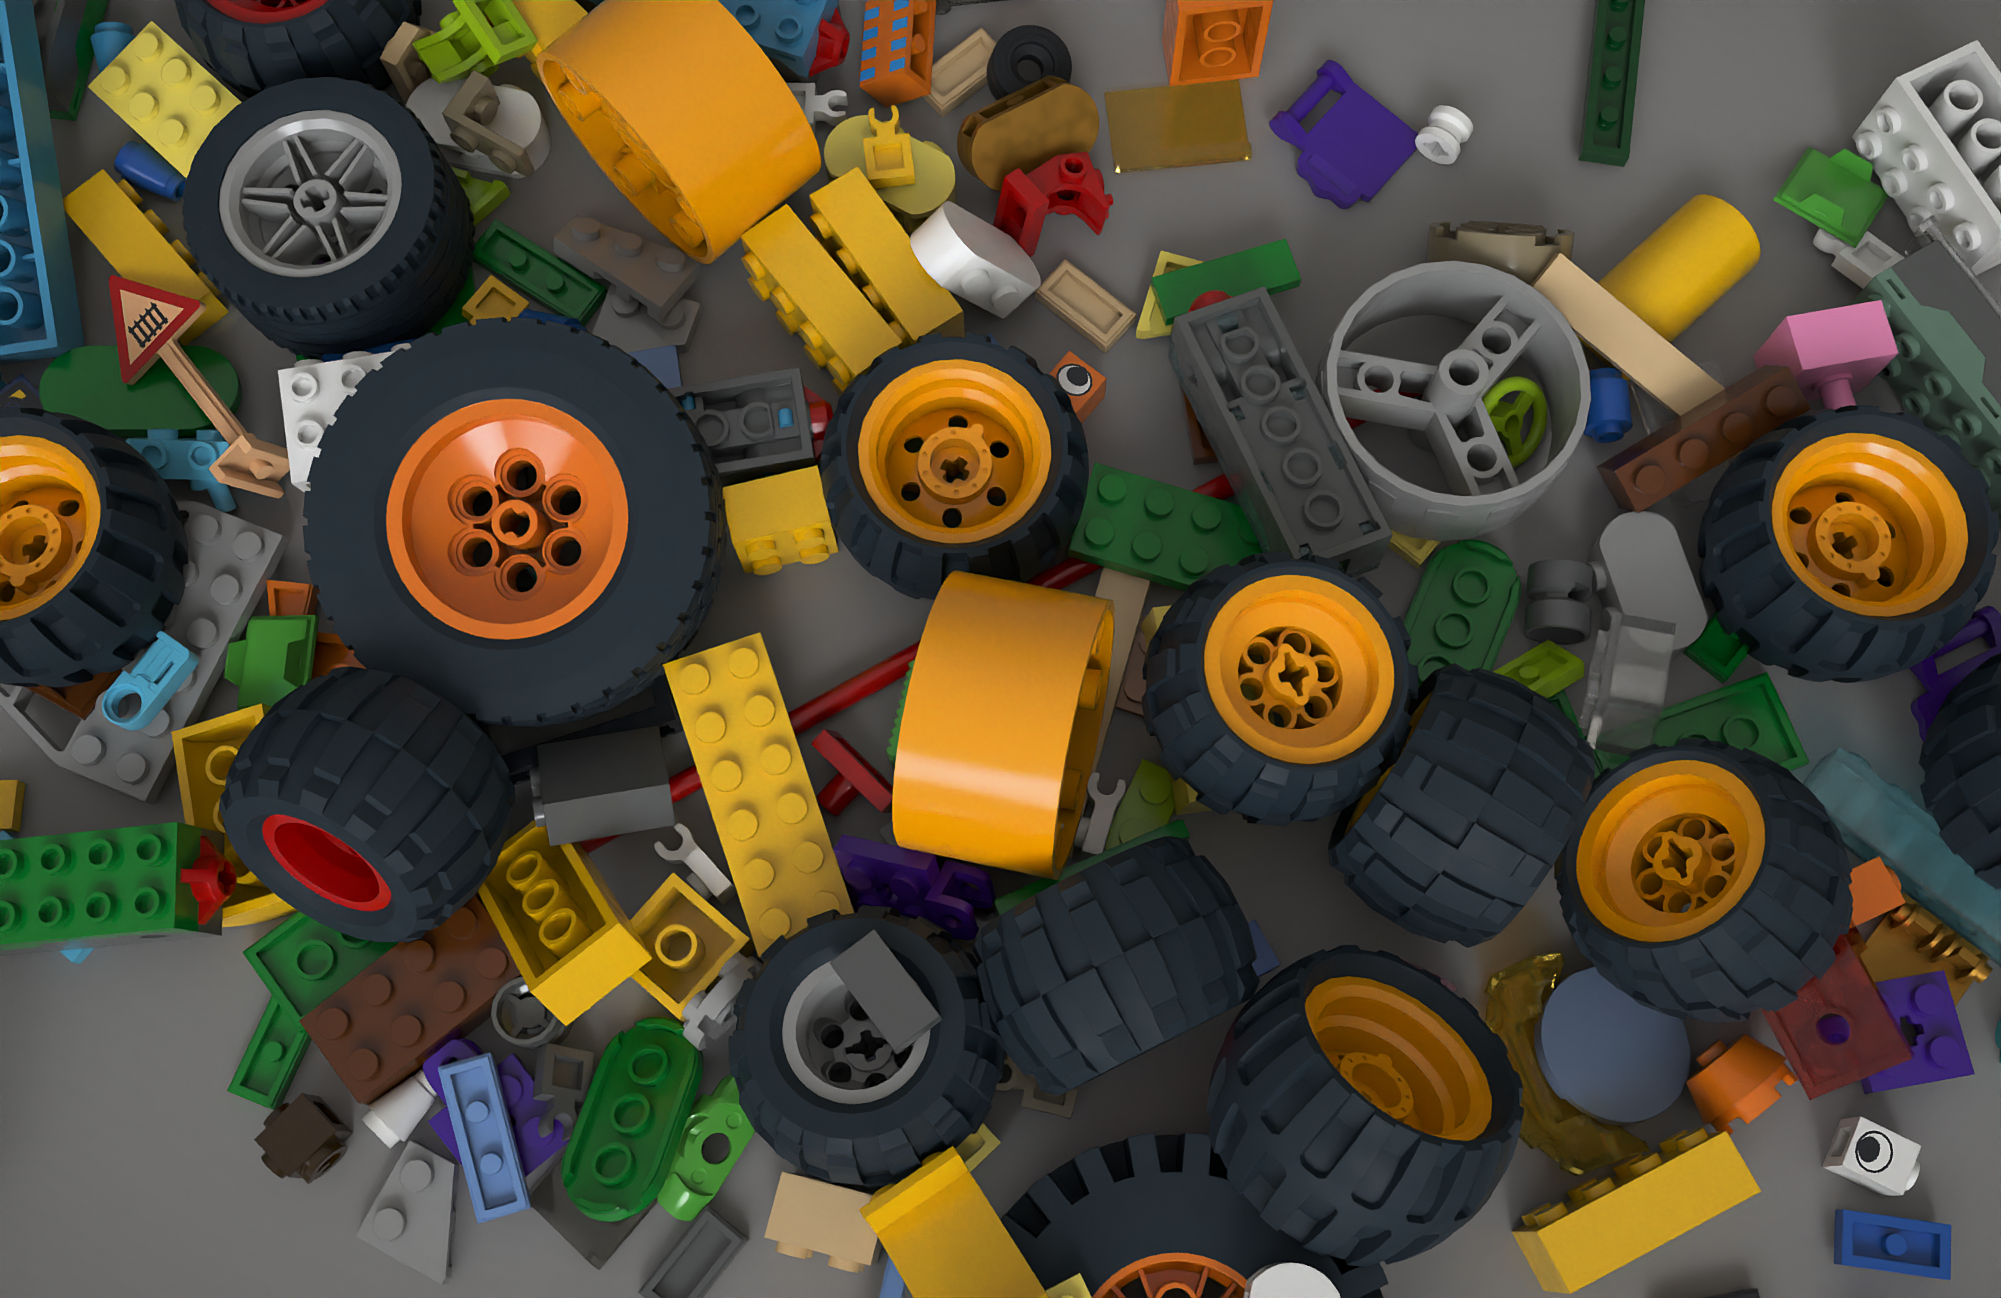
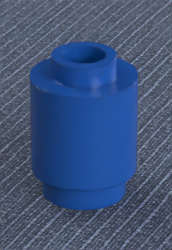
M1600 368L1589 372L1591 402L1583 433L1586 436L1593 437L1594 441L1598 443L1616 442L1624 437V433L1633 427L1628 382L1622 379V372L1618 369Z

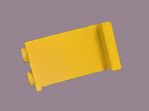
M953 1146L944 1152H936L921 1161V1168L897 1184L892 1183L880 1188L873 1194L870 1202L859 1209L865 1221L878 1236L913 1298H1049Z

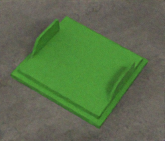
M1808 147L1773 201L1856 248L1889 195H1887L1882 187L1870 181L1874 165L1846 148L1829 158L1814 148Z
M319 616L250 617L247 625L246 639L228 643L224 678L239 687L237 711L260 703L272 707L301 684L305 685L311 681Z

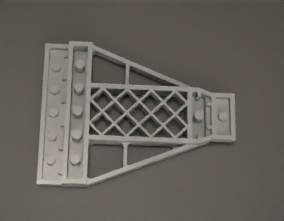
M176 502L180 518H188L184 525L188 542V564L183 565L185 589L180 604H174L164 623L167 627L164 633L199 657V663L149 725L140 730L129 731L110 722L102 711V700L106 693L104 691L98 696L95 709L85 721L83 719L80 720L68 745L62 751L25 712L34 692L25 687L15 686L11 695H9L0 685V706L57 766L151 805L156 801L176 762L171 732L195 725L226 665L228 643L239 640L267 586L266 581L271 579L290 542L281 534L199 502ZM148 642L141 650L134 654L133 658L135 660L124 666L122 670L130 674L132 672L131 669L153 643ZM138 693L128 694L121 699L118 705V713L121 718H131L138 713L142 704Z

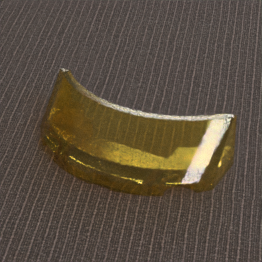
M1562 952L1533 955L1490 975L1484 993L1489 997L1485 1024L1492 1033H1497L1508 1049L1507 1057L1514 1071L1519 1072L1522 1081L1523 1093L1520 1106L1524 1108L1519 1137L1531 1149L1539 1148L1550 1158L1560 1163L1561 1170L1576 1177L1650 1151L1645 1140L1637 1138L1621 1126L1599 1123L1595 1118L1590 1117L1588 1113H1583L1575 1108L1565 1098L1561 1100L1545 1079L1536 1056L1534 1028L1540 1014L1543 1013L1542 1007L1545 1000L1551 993V990L1560 983L1565 959Z

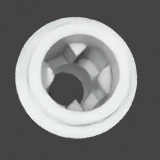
M420 1069L413 1077L411 1076L369 1104L368 1107L371 1110L361 1120L391 1149L400 1139L403 1142L407 1140L438 1095L428 1083L424 1072Z

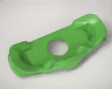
M731 1074L720 1080L710 1096L703 1093L691 1107L667 1179L657 1195L659 1204L677 1219L692 1221L696 1218L703 1208L715 1197L755 1133L739 1104V1091L735 1078ZM714 1133L725 1134L729 1140L727 1155L718 1162L705 1161L701 1153L704 1140Z

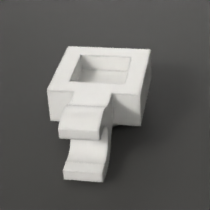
M1094 772L1090 776L1087 792L1088 799L1094 806L1091 819L1082 816L1074 846L1082 848L1081 861L1105 851L1104 847L1116 810L1125 796V780H1118L1113 794L1103 795L1097 789L1100 774Z
M678 823L674 826L683 838L682 846L678 850L669 851L659 841L654 844L656 852L666 862L671 864L684 863L689 866L693 872L686 880L706 901L714 894L724 905L737 894L734 885L698 847L693 834L684 825Z

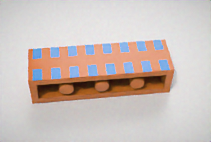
M865 0L859 87L886 108L931 94L936 0Z

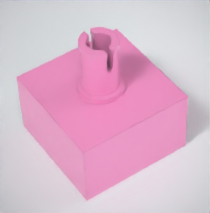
M1877 300L1787 316L1753 358L1757 369L1764 365L1788 366L1807 401L1822 399L1825 409L1836 410L1840 407L1856 405L1853 393L1861 392L1898 354V350L1882 301Z

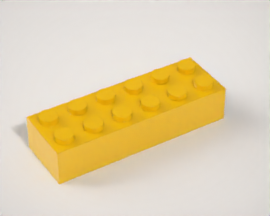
M759 632L663 664L758 957L761 958V954L781 935L787 940L808 926L807 918L832 909L838 910L840 915L854 913L761 633Z

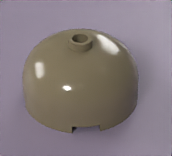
M1447 221L1429 224L1426 253L1427 263L1460 261L1482 264L1514 275L1530 285L1555 253H1561L1570 261L1572 260L1575 232L1571 230L1558 229V234H1555L1553 237L1546 236L1547 229L1543 228L1544 226L1533 224L1469 221V223H1461L1460 227H1456V230H1450L1451 222Z

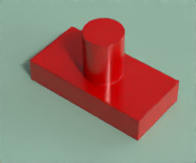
M823 729L811 745L839 772L816 796L817 800L833 815L839 816L856 796L861 793L881 813H892L893 785L838 731Z

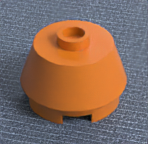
M1746 1033L1741 1034L1727 1045L1720 1039L1710 1045L1696 1057V1061L1701 1066L1685 1081L1703 1124L1710 1123L1717 1132L1727 1131L1730 1136L1734 1131L1728 1123L1738 1117L1748 1124L1782 1096L1775 1089V1086L1781 1080L1789 1086L1798 1080L1794 1072L1784 1063L1787 1057Z

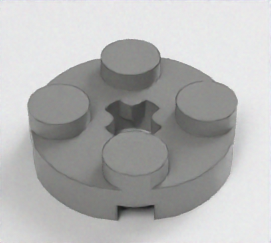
M740 952L735 953L719 971L718 976L722 979L710 993L707 994L704 990L699 991L682 1011V1015L687 1018L683 1025L685 1028L683 1036L698 1050L701 1051L706 1048V1035L715 1042L736 1022L737 1017L733 1014V1009L742 984L747 978L753 979L763 965L754 956L746 958Z

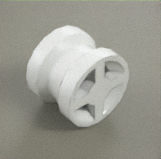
M1439 105L1434 107L1428 117L1429 126L1421 129L1415 139V144L1419 152L1426 158L1439 164L1449 165L1454 163L1460 154V143L1466 142L1473 132V124L1460 110L1447 105Z

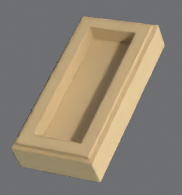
M982 27L932 64L931 94L923 96V98L942 118L988 84L987 64L996 42Z
M1066 259L1035 291V299L1105 354L1136 321V313Z

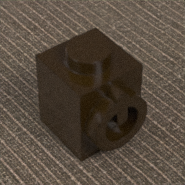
M301 1093L291 1104L284 1103L276 1108L263 1123L266 1129L254 1140L265 1151L261 1156L263 1163L280 1178H285L286 1176L289 1178H303L307 1184H310L313 1180L328 1172L341 1160L348 1149L343 1142L353 1132L320 1096Z

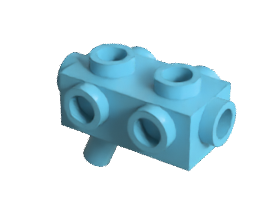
M147 429V437L128 438L126 440L129 445L136 449L151 464L162 479L189 480L191 490H208L217 510L227 513L237 509L228 486L219 483L208 469L230 446L218 430H196V438H178V429Z

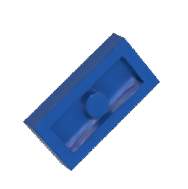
M1835 1209L1834 1264L1951 1280V1225Z

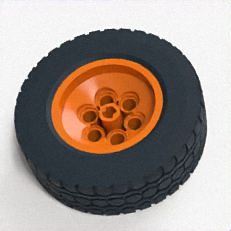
M505 317L476 320V325L466 321L442 328V334L438 335L435 332H431L410 342L411 348L407 350L404 348L398 349L380 362L383 366L378 371L372 369L355 386L358 391L353 397L347 395L333 415L337 418L333 426L328 424L317 446L322 450L319 457H313L307 482L312 484L310 491H305L303 517L308 519V525L303 526L304 550L311 556V560L306 562L312 585L315 588H319L321 592L316 596L327 619L335 621L332 627L348 650L355 651L353 656L366 669L372 668L386 671L417 682L447 699L476 723L520 727L560 725L566 722L571 723L589 718L599 712H606L626 702L631 696L635 697L653 684L659 675L662 676L665 673L663 664L679 659L678 656L682 650L686 651L699 632L698 627L701 621H705L714 602L712 597L715 591H718L724 568L721 565L726 555L727 533L725 528L727 526L725 499H723L722 493L723 488L717 467L714 465L713 456L696 424L673 394L634 357L616 345L609 344L605 339L584 330L576 331L577 329L573 326L546 320V323H542L540 319L511 317V321L508 322ZM525 467H535L537 478L534 485L527 490H519L516 484L519 472ZM570 491H578L581 496L579 509L573 514L563 515L559 508L562 496ZM483 492H490L493 501L491 509L483 516H475L473 512L474 499ZM526 518L530 520V527L523 536L517 534V529L520 522ZM569 541H578L581 546L579 560L571 566H563L560 561L561 548ZM489 542L493 550L491 560L485 566L476 567L473 561L475 548L480 543ZM533 566L537 574L536 583L529 591L520 592L516 584L517 575L523 568Z

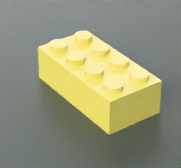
M153 21L88 85L100 99L185 178L189 174L195 154L212 128L237 105L242 103Z

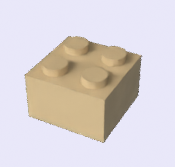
M782 1171L764 1238L777 1241L776 1252L801 1259L812 1258L814 1251L830 1255L828 1266L859 1273V1271H864L865 1264L871 1266L879 1262L883 1247L878 1236L859 1211L860 1208L870 1202L873 1194Z

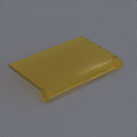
M1239 79L1105 92L1104 94L1115 174L1252 160V148L1247 137Z

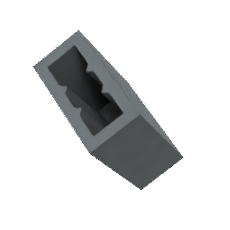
M659 726L537 745L539 765L529 767L534 795L532 796L536 827L547 826L550 846L675 825Z

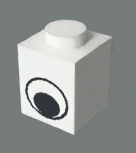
M1861 1116L1840 1119L1822 1167L1880 1196L1903 1195L1905 1191L1914 1185L1919 1175L1920 1163L1916 1159L1921 1145Z

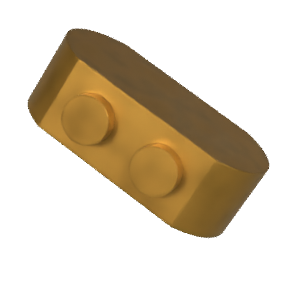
M1048 75L967 115L960 126L957 137L959 159L972 176L991 189L1001 192L1004 177L1018 168L1027 175L1056 155L1089 152L1099 132L1098 109L1086 91L1062 78Z

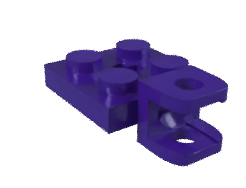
M842 834L833 849L855 913H858L859 907H862V905L892 907L898 909L900 915L913 919L920 916L932 921L950 932L953 938L972 940L979 931L973 907L990 908L996 899L991 876L987 872L973 866L947 860L940 871L934 854ZM966 882L974 884L979 890L970 887Z
M1944 970L1835 990L1842 1015L1807 1023L1799 1027L1794 1034L1802 1065L1806 1071L1814 1074H1827L1857 1068L1864 1094L1975 1074ZM1899 1017L1905 1018L1908 1024L1913 1025L1915 1028L1916 1036L1913 1037V1044L1908 1047L1905 1039H1896L1893 1034V1028H1897L1901 1024ZM1812 1042L1814 1043L1816 1054L1812 1050Z
M470 1039L451 1040L423 1064V1072L428 1083L445 1105L447 1103L438 1067L449 1064L454 1057L460 1061L484 1054L483 1050ZM512 1053L496 1067L509 1116L512 1115L517 1122L512 1128L524 1174L527 1177L566 1145L569 1140L566 1142L562 1141L564 1127L557 1119L553 1121V1133L544 1138L540 1137L538 1124L541 1116L546 1112L547 1102L532 1099L535 1077L517 1054ZM446 1106L427 1122L462 1165L448 1106Z

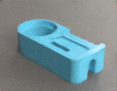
M163 631L158 632L156 636L159 639L153 642L131 669L132 672L129 674L123 671L103 697L102 711L104 716L110 722L125 730H140L149 725L199 663V657ZM138 693L142 700L138 713L131 718H121L118 713V705L121 699L128 694Z

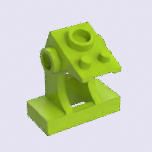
M452 0L458 10L448 14L440 21L439 26L442 30L417 40L412 45L418 52L420 60L426 64L432 73V78L438 84L466 79L473 70L489 77L498 70V64L532 51L538 40L511 0ZM486 16L489 17L494 27L490 26V24L485 18Z

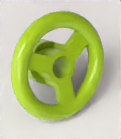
M1512 376L1493 385L1482 398V401L1500 440L1506 443L1507 456L1512 467L1515 468L1524 463L1539 446L1546 429L1548 410L1545 396L1541 388L1534 381L1522 376ZM1521 391L1513 404L1500 400L1509 392ZM1532 404V424L1528 436L1522 444L1520 431L1523 425V416Z

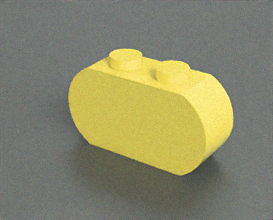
M868 115L851 117L838 124L829 134L824 147V159L829 183L857 166L867 178L863 138L875 137L870 130ZM877 120V121L880 122V123L889 122V121H883V122H881V121ZM900 127L899 132L897 134L905 133L904 130ZM910 136L916 184L877 188L875 191L905 232L911 235L944 202L951 201L957 204L955 169L950 157L935 143L930 141L921 142Z

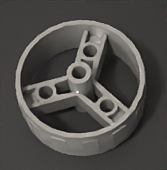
M1460 261L1421 263L1393 272L1369 287L1348 308L1344 317L1340 319L1322 355L1315 380V385L1390 530L1408 537L1435 541L1471 539L1498 530L1522 515L1529 507H1532L1567 466L1568 463L1566 462L1572 455L1585 430L1591 402L1589 368L1580 341L1564 315L1541 292L1516 276L1486 265ZM1438 315L1459 318L1477 325L1456 350L1445 355L1439 366L1346 350L1356 338L1377 325L1402 317ZM1486 348H1488V349L1494 351L1495 354L1489 352ZM1519 356L1529 364L1543 387L1550 409L1552 432L1547 464L1543 471L1521 485L1482 401L1486 393L1493 385L1498 383ZM1367 386L1377 387L1382 393L1374 392ZM1399 392L1420 393L1423 395L1420 400L1402 396ZM1345 417L1407 428L1409 438L1414 445L1421 450L1434 452L1453 495L1432 492L1406 482L1380 465L1360 444ZM1461 425H1464L1469 439L1466 442L1460 441L1456 434ZM1468 462L1476 463L1482 468L1483 472L1475 470Z

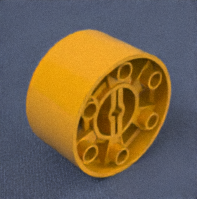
M604 0L537 55V67L548 93L589 155L631 205L662 236L697 262L707 265L714 262L740 240L742 234L761 222L820 171L821 156L819 147L799 103L759 45L718 0Z
M957 570L948 575L936 596L921 637L901 721L892 796L893 832L899 847L1053 880L1060 878L1069 859L1087 794V784L1092 771L1104 715L1115 634V605L1113 600Z

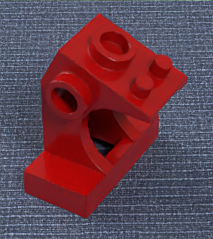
M1087 151L1056 155L1027 175L1018 168L1004 177L993 226L1010 235L1027 255L1031 257L1035 254L1046 215L1053 212L1059 215L1075 214L1098 236L1102 232L1105 220L1109 218L1108 211L1110 206L1113 205V197L1111 194H1104L1103 176L1098 168L1094 169ZM1059 196H1065L1070 200H1062L1061 198H1059Z

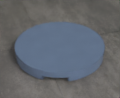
M1596 967L1578 971L1558 983L1545 1000L1539 1020L1535 1023L1534 1045L1536 1056L1548 1084L1561 1100L1565 1098L1575 1108L1595 1118L1599 1123L1624 1126L1637 1124L1653 1118L1665 1111L1676 1101L1686 1084L1685 1081L1689 1074L1691 1056L1689 1039L1682 1019L1640 1005L1629 995L1617 989L1602 977Z

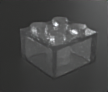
M1613 612L1608 631L1598 630L1594 653L1588 670L1586 698L1584 697L1579 720V727L1588 729L1586 741L1590 742L1593 749L1631 756V752L1652 744L1663 710L1676 623Z

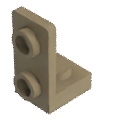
M473 70L442 112L451 130V139L468 152L473 153L475 150H478L487 155L495 166L506 173L512 174L516 171L530 178L535 170L526 150L484 127L489 125L495 118L500 101L490 79Z

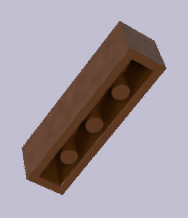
M1764 365L1596 468L1619 508L1639 513L1741 452L1762 435L1770 432L1782 423L1809 411L1811 407L1788 366Z

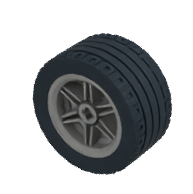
M339 77L304 78L273 86L259 92L237 105L212 128L195 154L185 181V189L183 191L184 204L182 207V215L184 216L183 227L187 232L186 240L187 244L191 247V254L199 263L198 266L229 302L268 340L273 341L281 348H287L295 355L302 354L305 358H319V360L323 361L322 355L361 351L381 344L419 338L430 330L452 307L457 295L462 291L464 283L468 279V270L474 259L475 242L473 237L475 236L476 228L473 225L474 216L470 210L471 205L465 190L438 145L414 112L409 108H405L398 98H393L390 93L384 90H377L371 84H363L361 81L345 80V78ZM318 260L326 262L320 265H315V263Z

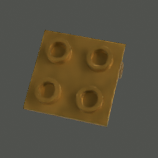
M1903 892L1901 894L1906 903L1886 913L1844 971L1864 985L1944 970L1952 999L1956 1006L1974 980L1977 983H1981L1990 975L1993 969L1987 964L1990 958Z

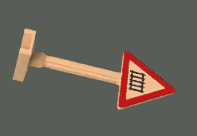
M111 275L108 281L122 382L134 385L161 357L230 445L208 468L217 481L280 499L285 494V491L278 482L290 470L287 448L259 440L254 434L248 433L178 344V338L206 310V304L195 299Z

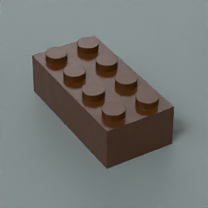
M476 893L443 924L427 930L422 938L396 944L300 1019L299 1022L356 1101L360 1104L369 1105L411 1076L413 1077L420 1069L423 1071L424 1062L451 1040L465 1038L491 1017L492 1002L499 989L508 981L519 978L522 975L482 899Z

